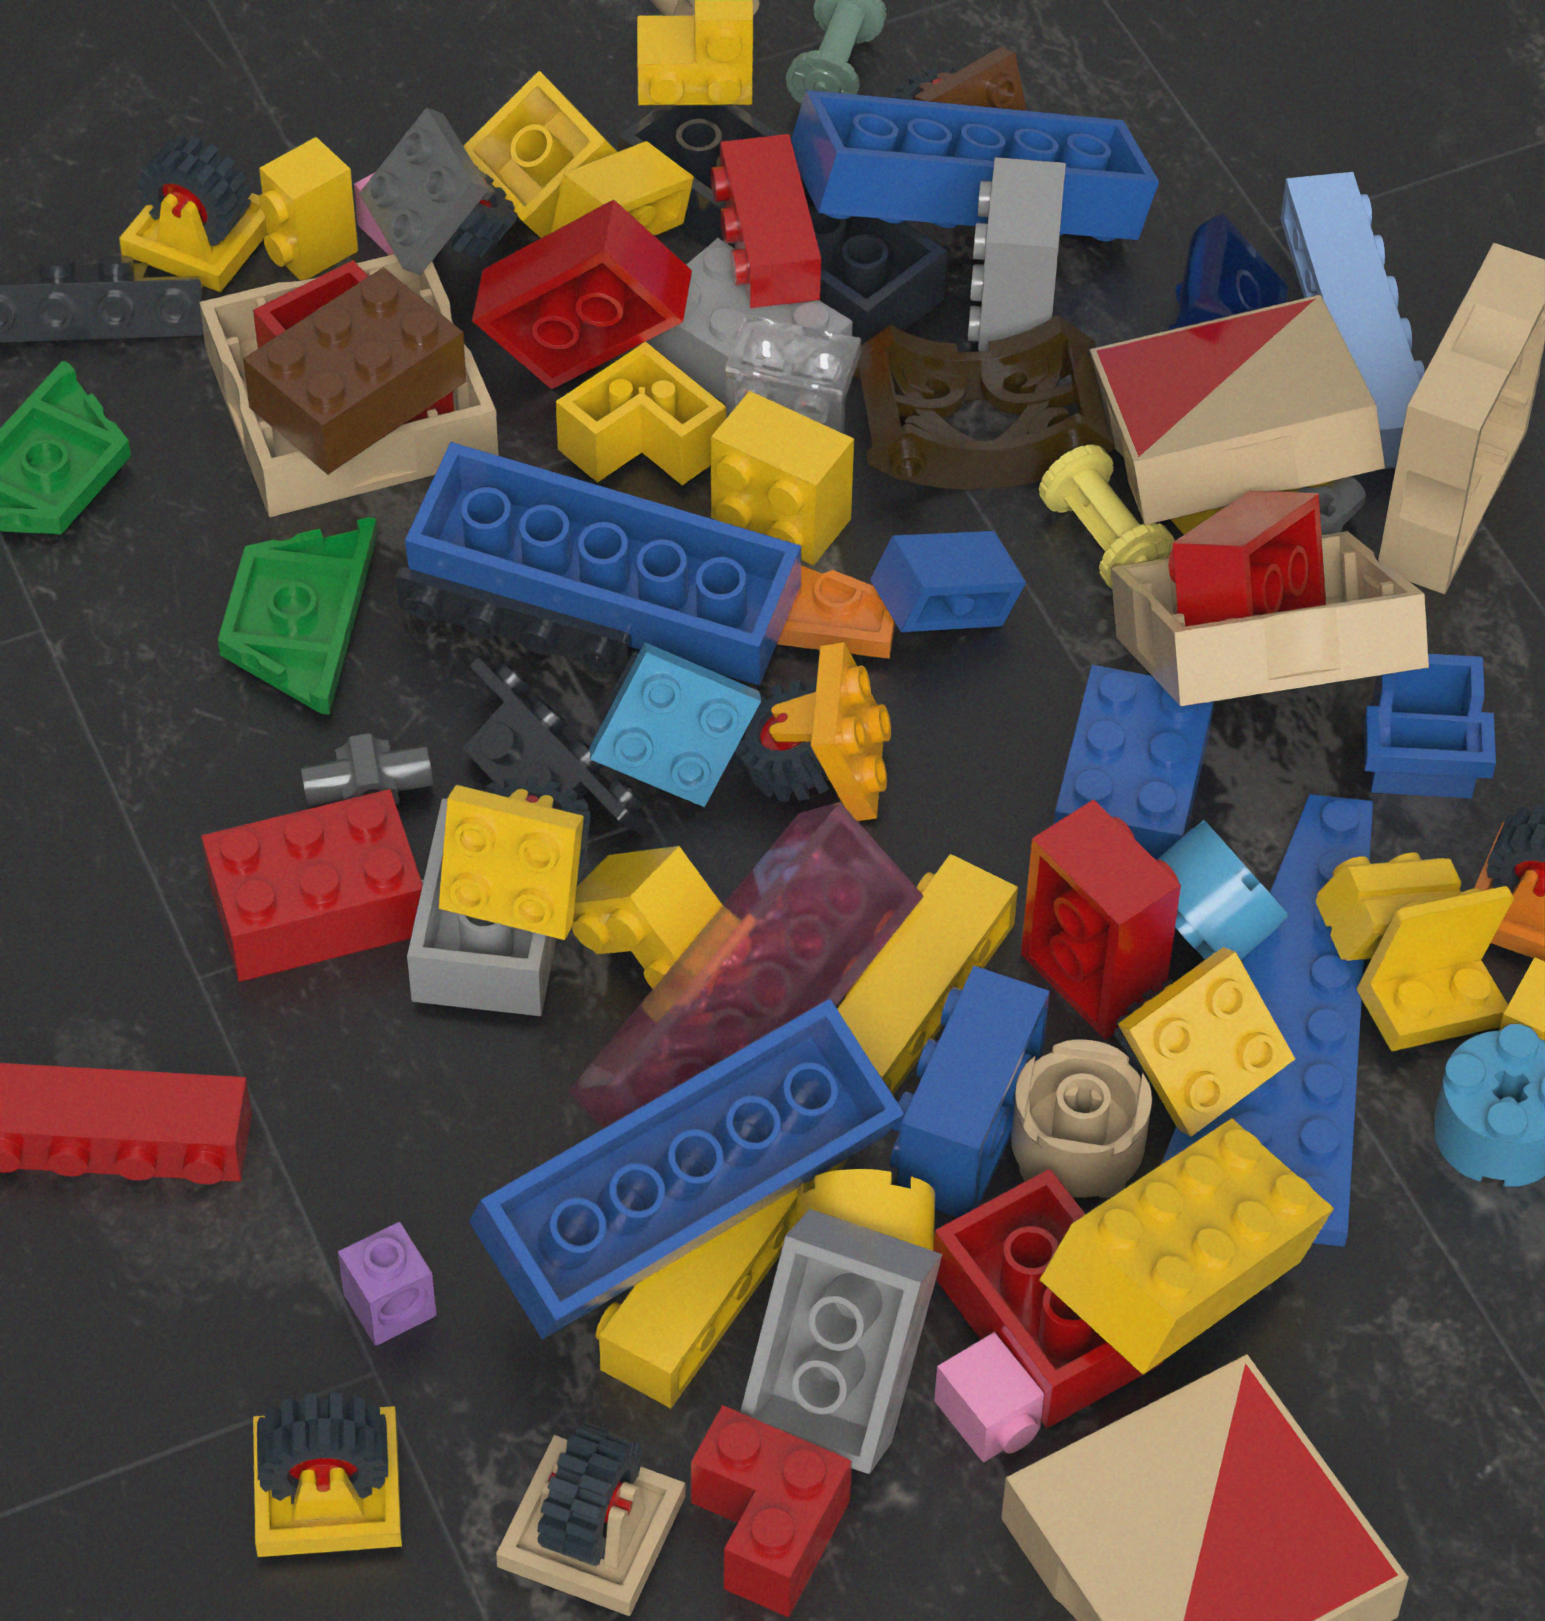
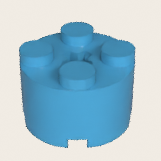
M1204 820L1187 832L1158 858L1171 867L1181 884L1175 927L1205 960L1222 947L1235 951L1241 961L1289 917V914Z
M1511 1024L1505 1026L1501 1031H1491L1474 1036L1462 1043L1452 1053L1446 1064L1435 1108V1142L1446 1161L1464 1176L1481 1182L1482 1176L1504 1180L1503 1186L1513 1187L1533 1183L1545 1176V1041L1539 1039L1536 1032L1530 1027L1522 1024Z

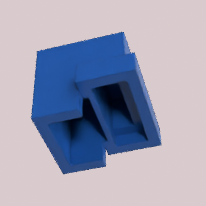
M1428 654V668L1377 675L1371 706H1366L1364 716L1365 771L1371 772V793L1472 798L1476 779L1493 778L1496 765L1494 713L1481 712L1485 697L1483 657Z

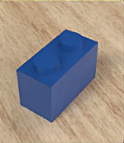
M995 531L892 536L870 579L900 632L1003 626L1026 584V581Z

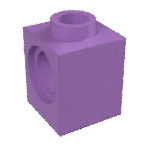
M400 1221L338 1251L343 1295L375 1346L436 1316L432 1272Z

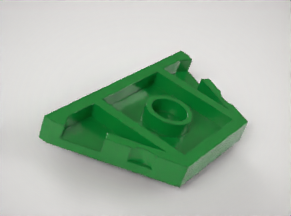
M62 361L0 428V531L62 534L131 457L129 440L115 422L109 421L105 417L103 406L93 393L88 395L77 381L74 368L65 361Z
M366 517L356 520L357 530L323 538L321 529H315L296 534L291 539L284 541L273 539L245 546L218 637L220 656L320 714L330 715L378 536L376 518Z

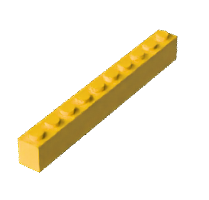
M952 854L948 856L936 874L928 872L921 879L913 895L912 907L903 919L895 917L888 924L879 944V952L869 965L863 962L855 969L846 988V997L837 1008L892 1095L896 1093L920 1059L928 1039H934L942 1028L940 1023L941 1015L951 989L956 987L963 990L973 966L984 969L1015 925L1018 887ZM848 1159L826 1172L841 1170ZM814 1179L805 1184L809 1190L814 1189ZM797 1189L633 1286L634 1288L622 1304L618 1302L612 1303L603 1314L596 1330V1339L599 1340L600 1370L661 1404L672 1408L781 1255L785 1236L796 1225Z

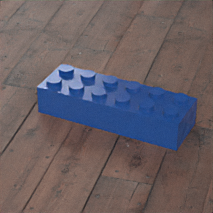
M806 90L791 138L799 174L818 213H824L837 219L860 216L879 218L889 223H902L905 220L930 222L944 228H954L958 225L976 226V223L988 224L989 217L978 216L981 181L992 182L994 160L997 157L1066 163L1059 236L1063 234L1084 235L1101 241H1113L1116 238L1139 240L1159 184V180L1125 122L1116 119Z
M450 442L405 539L409 569L627 632L632 637L633 648L641 650L644 642L713 672L758 686L761 684L801 586V545Z
M828 999L481 1199L470 1217L469 1223L543 1340L796 1190L802 1183L806 1184L814 1179L816 1175L828 1171L885 1137L903 1117L904 1112L831 999Z

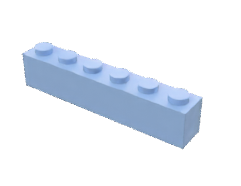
M1353 172L1286 178L1280 220L1304 298L1316 295L1322 296L1376 403L1385 464L1383 469L1396 468L1407 406L1425 374L1423 363L1420 360L1414 361L1411 353L1412 332L1409 320L1407 318H1400L1397 310V283L1394 276L1386 275L1384 269L1385 249L1381 235H1373L1371 229L1372 210L1370 199L1367 194L1360 195Z

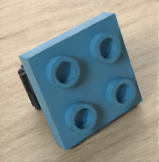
M644 642L640 652L636 651L630 657L609 697L611 708L589 748L590 760L705 807L761 703L760 693L753 688Z

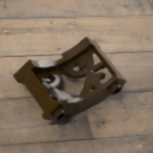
M1059 315L1018 335L989 341V351L958 352L955 343L926 340L908 334L893 325L888 326L847 356L850 373L860 378L862 382L872 448L866 452L868 464L902 481L946 489L979 490L1013 487L1041 481L1045 472L1049 470V467L1056 460L1060 459L1065 453L1080 446H1100L1107 453L1114 450V438L1107 430L1096 373L1089 350L1096 348L1095 341ZM1071 375L1072 383L1058 387L1060 379ZM984 399L998 410L1011 414H1021L1003 434L992 441L972 439L943 419L956 413L964 401ZM1077 403L1079 414L1069 417V411L1062 407ZM899 416L906 417L905 425L902 427Z

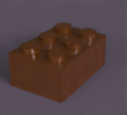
M384 267L243 358L249 408L327 475L467 382L463 331Z

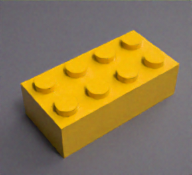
M1230 1119L1072 1223L1041 1276L1040 1281L1144 1375L1299 1264L1334 1208L1318 1195L1304 1179L1298 1177L1267 1150L1253 1134L1246 1131L1235 1120Z

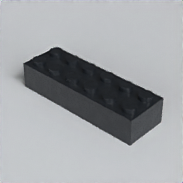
M660 105L618 135V152L647 141L694 176L684 222L678 227L708 247L717 238L724 242L720 212L721 208H726L724 201L715 202L711 184V167L720 166V142L779 134L737 105ZM801 178L821 256L819 301L853 321L852 351H855L890 325L905 331L945 300L948 255L946 249L905 221L902 223H889L879 218L860 216L837 219L824 213H818ZM727 243L728 245L735 248L734 243Z

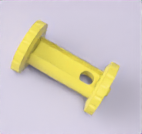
M1080 446L1062 455L1060 459L1056 460L1049 467L1039 485V495L1051 511L1063 513L1073 510L1105 551L1099 565V573L1105 583L1112 589L1111 567L1167 559L1173 549L1172 543L1175 541L1170 532L1160 523L1140 525L1109 486L1108 482L1114 467L1112 466L1113 461L1107 452L1100 446Z

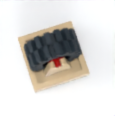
M586 1422L576 1428L575 1435H571L569 1440L554 1435L496 1553L497 1567L630 1616L685 1499V1483L639 1466L642 1450L640 1449L641 1443Z

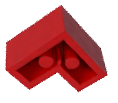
M722 1405L691 1461V1503L738 1523L724 1548V1589L789 1618L850 1502L852 1460Z

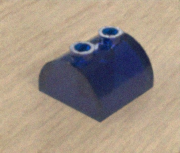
M1224 214L1204 222L1191 237L1183 281L1179 282L1176 286V297L1179 303L1176 322L1169 326V330L1286 303L1287 284Z

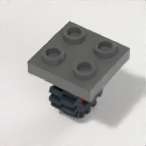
M427 107L359 193L403 269L419 275L423 273L447 242L451 243L452 248L460 253L464 249L470 257L475 258L478 255L480 258H485L517 219V213L513 211L515 209L513 202L504 199L507 195L502 188H495L492 185L494 180L474 165L444 114Z

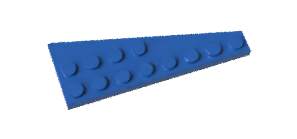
M1309 794L1270 892L1289 914V917L1280 924L1279 928L1244 957L1242 961L1245 970L1295 1060L1192 1137L1182 1133L1176 1127L1161 1165L1228 1120L1233 1119L1246 1131L1253 1134L1267 1150L1298 1177L1304 1179L1318 1195L1334 1208L1313 1243L1345 1247L1349 1221L1361 997L1356 989L1363 977L1364 959L1341 960L1330 936L1332 927H1326L1315 901L1317 893L1333 877L1332 872L1339 864L1360 856L1367 857L1370 861L1373 801Z

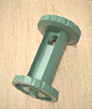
M815 0L813 7L815 19L819 22L820 27L826 31L819 51L804 52L798 55L797 58H794L786 74L787 89L792 94L791 96L801 105L806 90L858 95L860 89L859 77L854 72V68L847 63L854 43L873 40L875 36L881 33L887 17L885 4L881 0Z

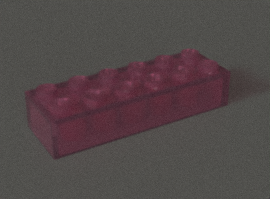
M841 802L799 813L568 1092L604 1129L824 1001L831 999L836 1007L924 896Z

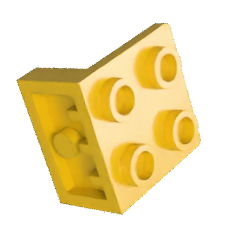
M1507 886L1484 891L1476 888L1469 889L1455 897L1427 903L1422 900L1412 901L1399 908L1393 914L1391 922L1375 953L1372 955L1371 961L1356 989L1391 1051L1501 1026L1503 1014L1508 1004L1481 959L1514 900V896Z

